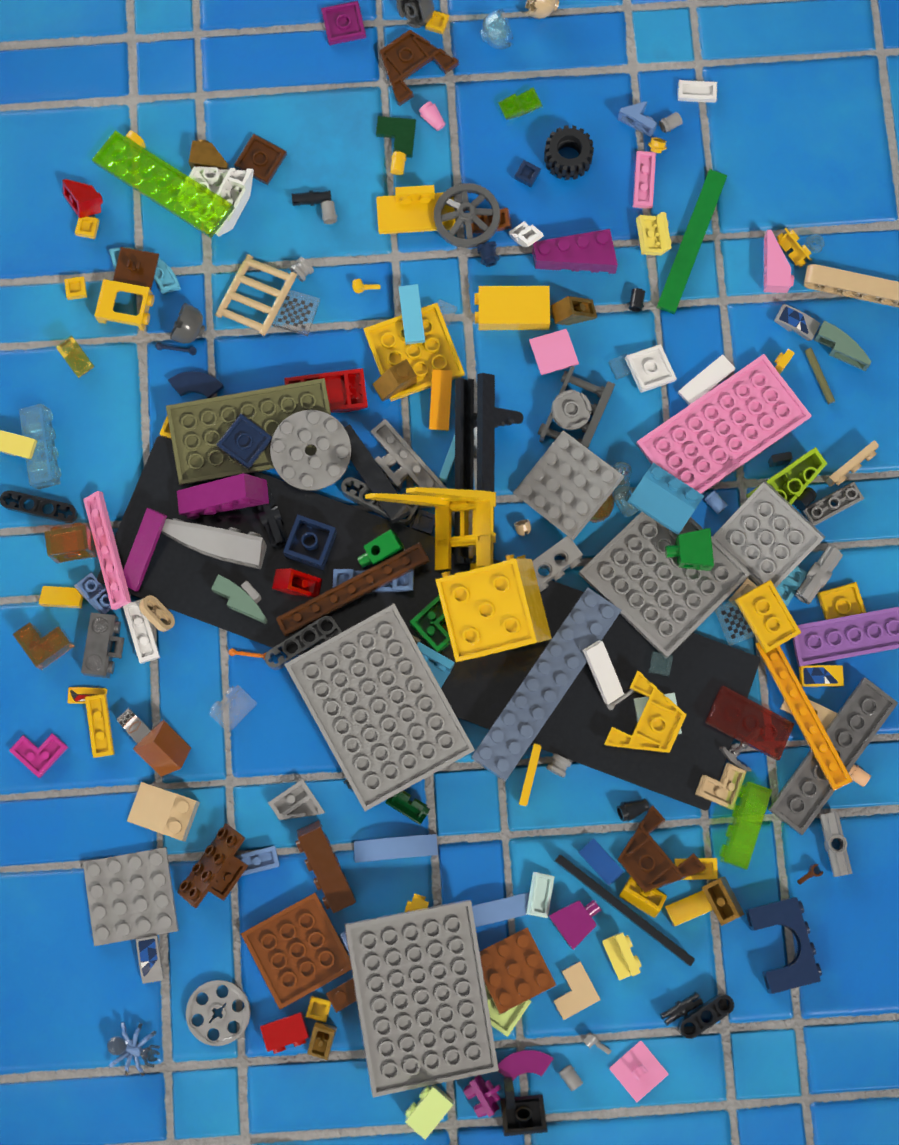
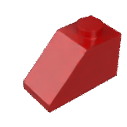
M68 179L62 180L63 196L79 218L101 213L103 199L101 194L97 193L92 185Z
M276 569L272 589L287 594L314 598L320 593L322 579L294 569Z

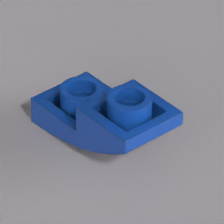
M594 838L578 852L608 886L624 873L621 867Z

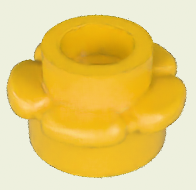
M652 137L651 142L648 143L651 151L655 153H662L663 150L667 149V141L661 138Z

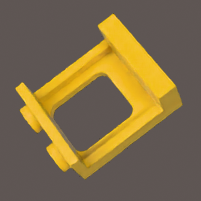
M103 279L94 316L98 323L106 324L107 321L138 326L141 331H144L145 325H148L150 321L149 308L154 304V295L149 287ZM119 291L143 296L140 313L137 316L113 311Z

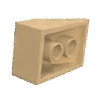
M141 782L127 822L186 842L200 802Z

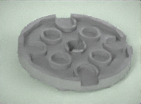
M318 410L299 411L283 420L275 430L270 446L271 460L275 470L286 483L301 490L316 491L333 485L344 475L351 459V443L344 426L330 414ZM309 445H314L317 448L313 456L305 453V448Z

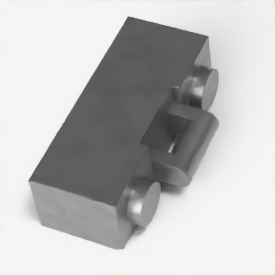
M90 614L81 670L83 675L110 679V673L113 674L115 662L112 661L113 658H122L125 638L116 637V634L120 633L121 622L115 615ZM115 642L114 653H111L112 643Z

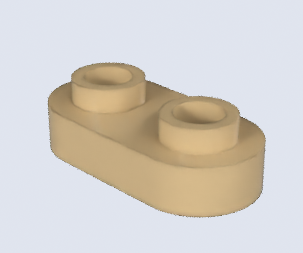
M149 595L139 602L141 613L159 631L166 632L174 626V616L156 597Z

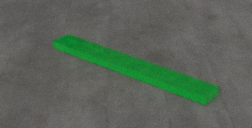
M709 169L656 308L675 315L728 175Z

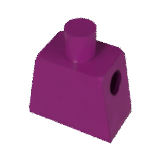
M578 900L550 914L548 917L570 948L574 949L596 927L597 924L592 917L600 912L601 909L594 900L585 907Z

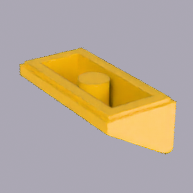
M43 586L39 598L40 606L82 609L83 596L76 588Z
M630 876L619 897L655 918L661 911L667 895L657 889L644 893Z
M703 890L665 906L673 926L713 910Z

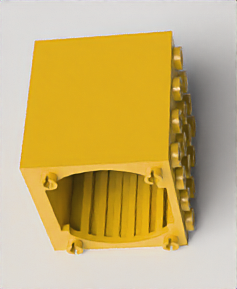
M514 554L505 556L506 561L466 572H458L455 575H450V571L441 573L443 578L436 579L456 662L552 639L532 559H526L525 555L514 558Z

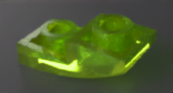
M534 87L518 96L513 94L498 102L506 120L525 115L542 107Z

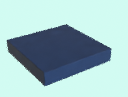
M240 414L216 445L249 470L270 444L272 436L243 414Z

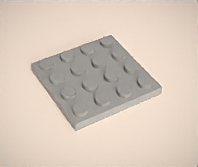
M563 430L513 493L574 540L623 480L624 476Z
M766 481L757 488L712 536L751 573L749 577L758 586L771 580L775 588L825 538L816 527Z
M167 847L83 862L94 946L179 931Z

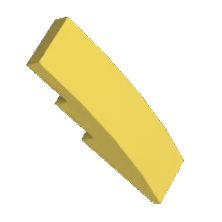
M0 430V452L32 460L37 440Z

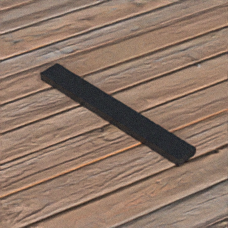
M562 855L557 856L554 860L556 864L686 965L691 966L695 960L691 955Z

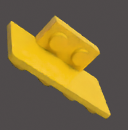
M434 185L395 187L394 196H378L376 200L379 234L437 231L434 221V209L438 199L444 192L435 193ZM445 204L441 215L453 212L455 209ZM454 218L444 221L442 224L446 230H450L456 220Z

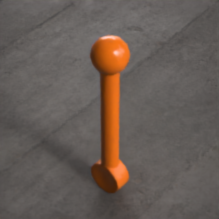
M234 648L228 651L230 656L242 655L263 658L264 660L266 653L258 654L236 651Z

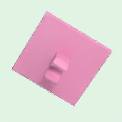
M567 329L529 339L541 375L579 365Z
M641 1040L609 1068L636 1102L669 1075Z

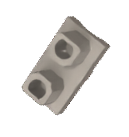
M391 453L382 458L376 457L374 460L390 483L399 491L402 488V483L408 478V473L402 467L395 473L392 472L390 468L397 462Z

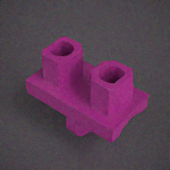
M477 1075L463 1089L468 1099L475 1096L479 1099L480 1103L474 1106V1111L479 1118L486 1115L490 1117L500 1109L497 1101L500 1100L497 1093L501 1089L500 1084L493 1086L490 1080L485 1082L481 1075Z

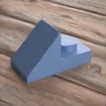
M647 102L620 109L619 121L652 137L657 122L650 116L643 115Z

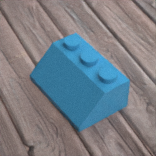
M653 463L627 502L679 535L704 495Z

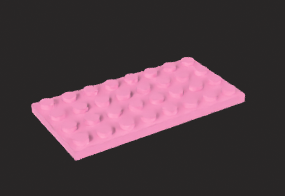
M763 354L645 435L636 444L651 465L655 463L702 494L809 420L812 415L765 354Z

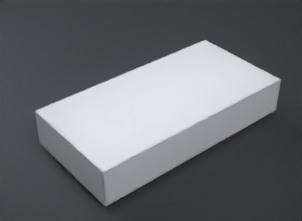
M679 80L678 101L716 103L717 82Z

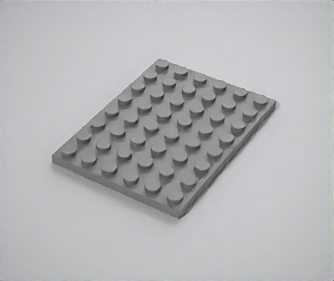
M395 604L284 664L364 811L475 751Z
M471 900L344 924L372 1097L499 1071Z

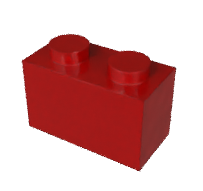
M303 1012L260 1026L267 1052L273 1050L274 1054L286 1050L285 1046L292 1043L294 1047L306 1043L305 1039L310 1037Z

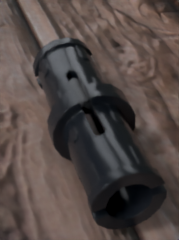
M311 190L308 193L292 194L293 206H314V204H320L324 201H332L331 190L323 192H313Z
M695 992L685 1000L677 1001L675 1006L661 1013L660 1016L662 1020L665 1019V1025L668 1026L682 1016L686 1017L688 1012L702 1005L701 998L698 999L699 995Z

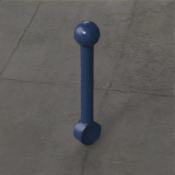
M162 343L156 344L157 350L167 349L188 352L190 355H196L197 353L195 347L188 349L167 346Z

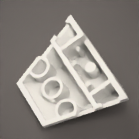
M194 166L177 197V201L219 237L234 228L249 200L254 170H236L235 168L225 170L218 169L217 167Z

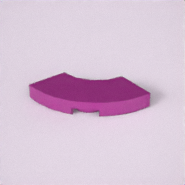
M522 1050L502 1059L498 1063V1072L506 1078L512 1077V1080L524 1073H535L542 1076L554 1058L541 1051Z

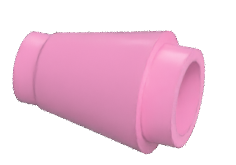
M429 101L420 108V116L436 131L441 130L446 125L436 104H432Z

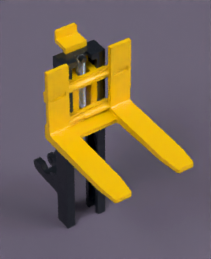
M477 374V413H474V379H455V489L414 487L406 489V493L409 494H365V499L435 507V570L451 569V547H454V563L470 564V570L489 566L494 562V543H496V533L494 532V507H496V492H494L495 428L498 426L520 424L524 419L521 412L495 407V375ZM477 427V490H474V428ZM452 512H455V537H451Z

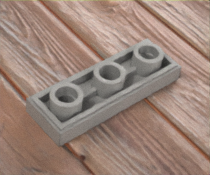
M852 482L809 505L805 510H801V512L813 526H816L862 501L864 497L855 482ZM831 502H834L836 507L832 506Z

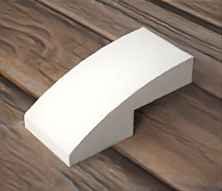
M525 222L509 231L510 238L524 247H529L544 236L534 225L529 226Z

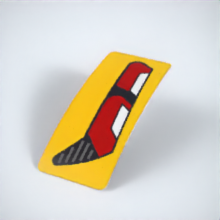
M69 687L68 703L86 704V696L107 694V689Z

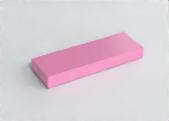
M636 152L633 208L652 209L655 152Z

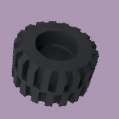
M566 125L564 129L559 127L556 129V133L553 131L550 134V138H547L544 162L547 169H551L550 173L553 176L557 174L559 179L565 177V180H569L570 177H573V180L578 178V175L582 177L585 171H588L594 152L592 139L589 140L590 135L588 133L584 134L582 128L577 130V126L569 128ZM564 147H571L579 153V156L567 159L562 157L558 151Z

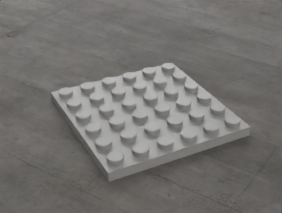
M641 511L579 571V575L604 599L621 609L620 615L667 659L751 573L712 536L714 567L711 571L679 568L677 557L666 558L665 546L676 545L678 535ZM690 517L679 535L702 530L703 528Z

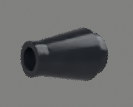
M645 798L621 802L617 806V813L622 822H629L649 810V805Z

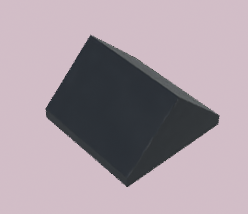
M543 1094L515 1097V1109H507L506 1099L500 1098L504 1136L548 1132Z

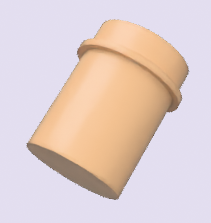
M855 764L848 772L851 779L862 787L871 778L870 774Z

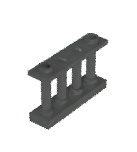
M571 366L569 372L565 371L562 376L561 382H563L559 394L566 391L568 384L571 383L597 394V397L600 398L598 404H591L592 410L590 415H593L591 421H587L584 426L579 428L582 429L585 435L583 439H578L577 441L588 448L615 384L608 381L605 387L596 386L572 376L575 367ZM550 413L546 424L542 423L538 431V434L541 435L539 442L543 443L546 436L556 439L560 435V432L550 429L553 421L552 413Z

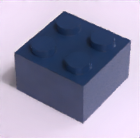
M297 514L283 553L287 558L323 570L336 538L337 530L335 527Z

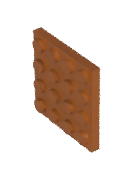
M316 892L241 933L279 1009L288 1006L352 970L350 957Z

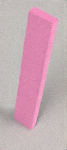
M97 491L84 498L83 501L111 609L117 610L131 603V598L103 492Z

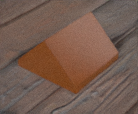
M162 720L133 750L162 777L182 768L191 747Z

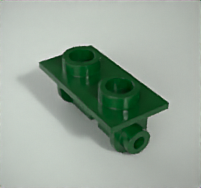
M404 790L386 800V804L421 825L430 811V808L427 807L428 805L416 798L413 802L409 800L412 795Z

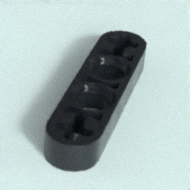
M9 490L3 492L0 496L1 505L11 511L63 523H72L78 517L77 510L68 503ZM12 496L14 500L19 501V505L14 502H10L8 505L5 500ZM27 500L34 501V507L30 510L24 508V503ZM45 505H53L54 510L51 514L43 512ZM70 509L73 514L72 516L68 515L66 518L64 514L58 513V510L67 512Z

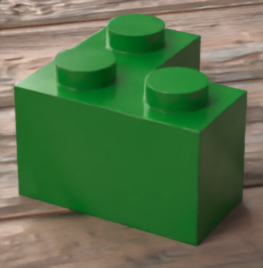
M437 596L410 621V626L431 649L438 653H441L451 644L448 632L441 626L446 620L440 596Z

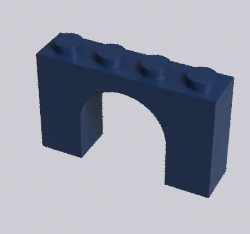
M792 897L745 909L750 930L755 931L774 925H782L794 934L797 941V953L788 965L762 972L768 993L774 994L821 981L822 971L819 963H816L814 959L816 950L813 942L809 941L808 934H810V929L807 921L804 922L802 913H804V907L801 900L798 901L797 897Z

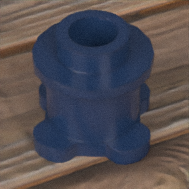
M495 241L477 246V252L482 258L480 261L482 265L491 267L497 264L500 258L496 254Z

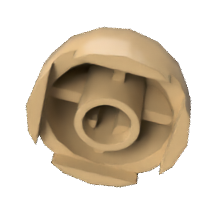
M527 0L525 8H529V11L525 12V14L536 19L546 18L553 11L557 10L559 0Z

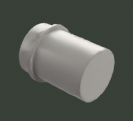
M678 112L659 121L660 128L664 133L670 132L672 129L683 124Z
M334 201L322 202L321 209L324 224L336 223L337 215Z
M570 1064L562 1069L559 1074L569 1089L574 1091L583 1084V1081L574 1070L575 1068Z

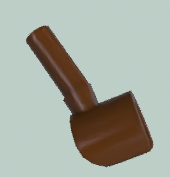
M819 864L811 865L809 872L797 880L798 884L801 885L813 876H821L823 871H820L818 874L814 873V867Z

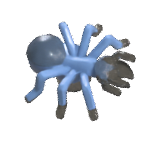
M121 1022L124 1039L120 1036H115L107 1043L108 1051L112 1055L121 1056L110 1063L109 1068H112L122 1059L128 1058L125 1064V1076H128L129 1066L134 1056L136 1069L140 1072L141 1076H144L145 1073L140 1066L139 1056L144 1060L145 1065L154 1067L155 1065L148 1063V1061H157L158 1058L153 1055H159L160 1053L151 1048L158 1049L160 1046L151 1044L144 1049L141 1047L156 1035V1031H153L138 1043V1034L143 1024H138L133 1039H129L126 1033L125 1022Z

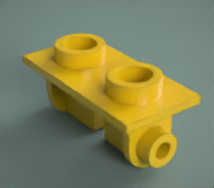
M785 228L787 233L785 235L781 233L776 237L778 244L785 252L791 248L793 249L788 256L796 266L803 267L806 264L805 260L807 258L812 261L809 257L812 253L805 244L801 247L797 242L800 238L793 229L789 232Z

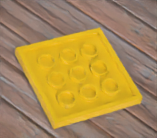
M438 303L421 308L425 335L424 343L405 344L402 315L363 329L381 376L389 368L405 359L408 360L417 376V383L390 397L391 402L431 388L432 369L452 371V380L465 376Z

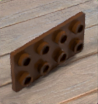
M226 823L217 832V836L211 845L205 849L199 862L193 866L189 876L181 883L177 893L194 908L199 906L208 891L224 901L248 867L245 862L234 856L244 842L245 837Z

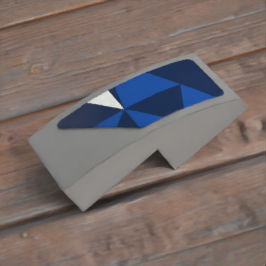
M786 304L781 306L774 320L787 331H794L807 341L813 339L820 325L812 317Z
M152 935L136 938L142 983L164 980L158 936Z

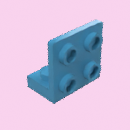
M418 642V648L439 686L442 688L454 667V662Z

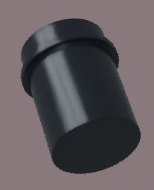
M632 289L630 302L628 303L629 310L634 312L642 311L645 297L643 289Z
M806 487L793 503L797 509L803 511L815 500L817 494L812 488Z

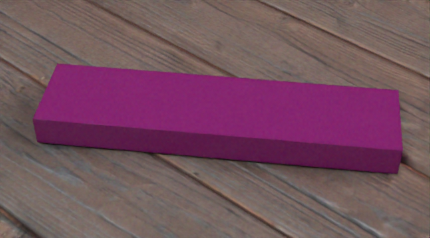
M151 508L146 509L123 570L127 587L134 591H139L167 518L166 515Z

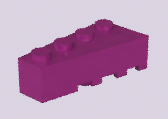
M610 229L536 241L532 246L535 269H568L577 272L585 270L594 273L601 271L616 274L618 264Z
M245 473L177 491L179 514L187 516L188 519H197L201 515H213L218 512L269 504L267 480Z

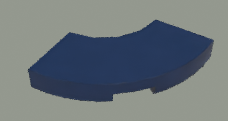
M184 372L168 379L180 396L187 393H199L206 398H211L224 388L223 384L216 378L202 372Z

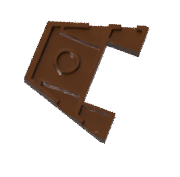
M408 30L380 50L381 59L399 106L413 97V92L404 83V80L426 64L434 60L445 74L459 65L458 59L452 58L444 50L434 47L428 40L412 30Z
M654 806L650 807L637 831L617 859L644 893L706 870V867L694 853L676 867L649 835L665 822L664 817Z

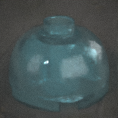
M502 8L489 13L482 23L483 30H480L483 42L487 41L490 47L498 50L514 45V43L510 42V39H513V34L508 18H503L502 13H505Z

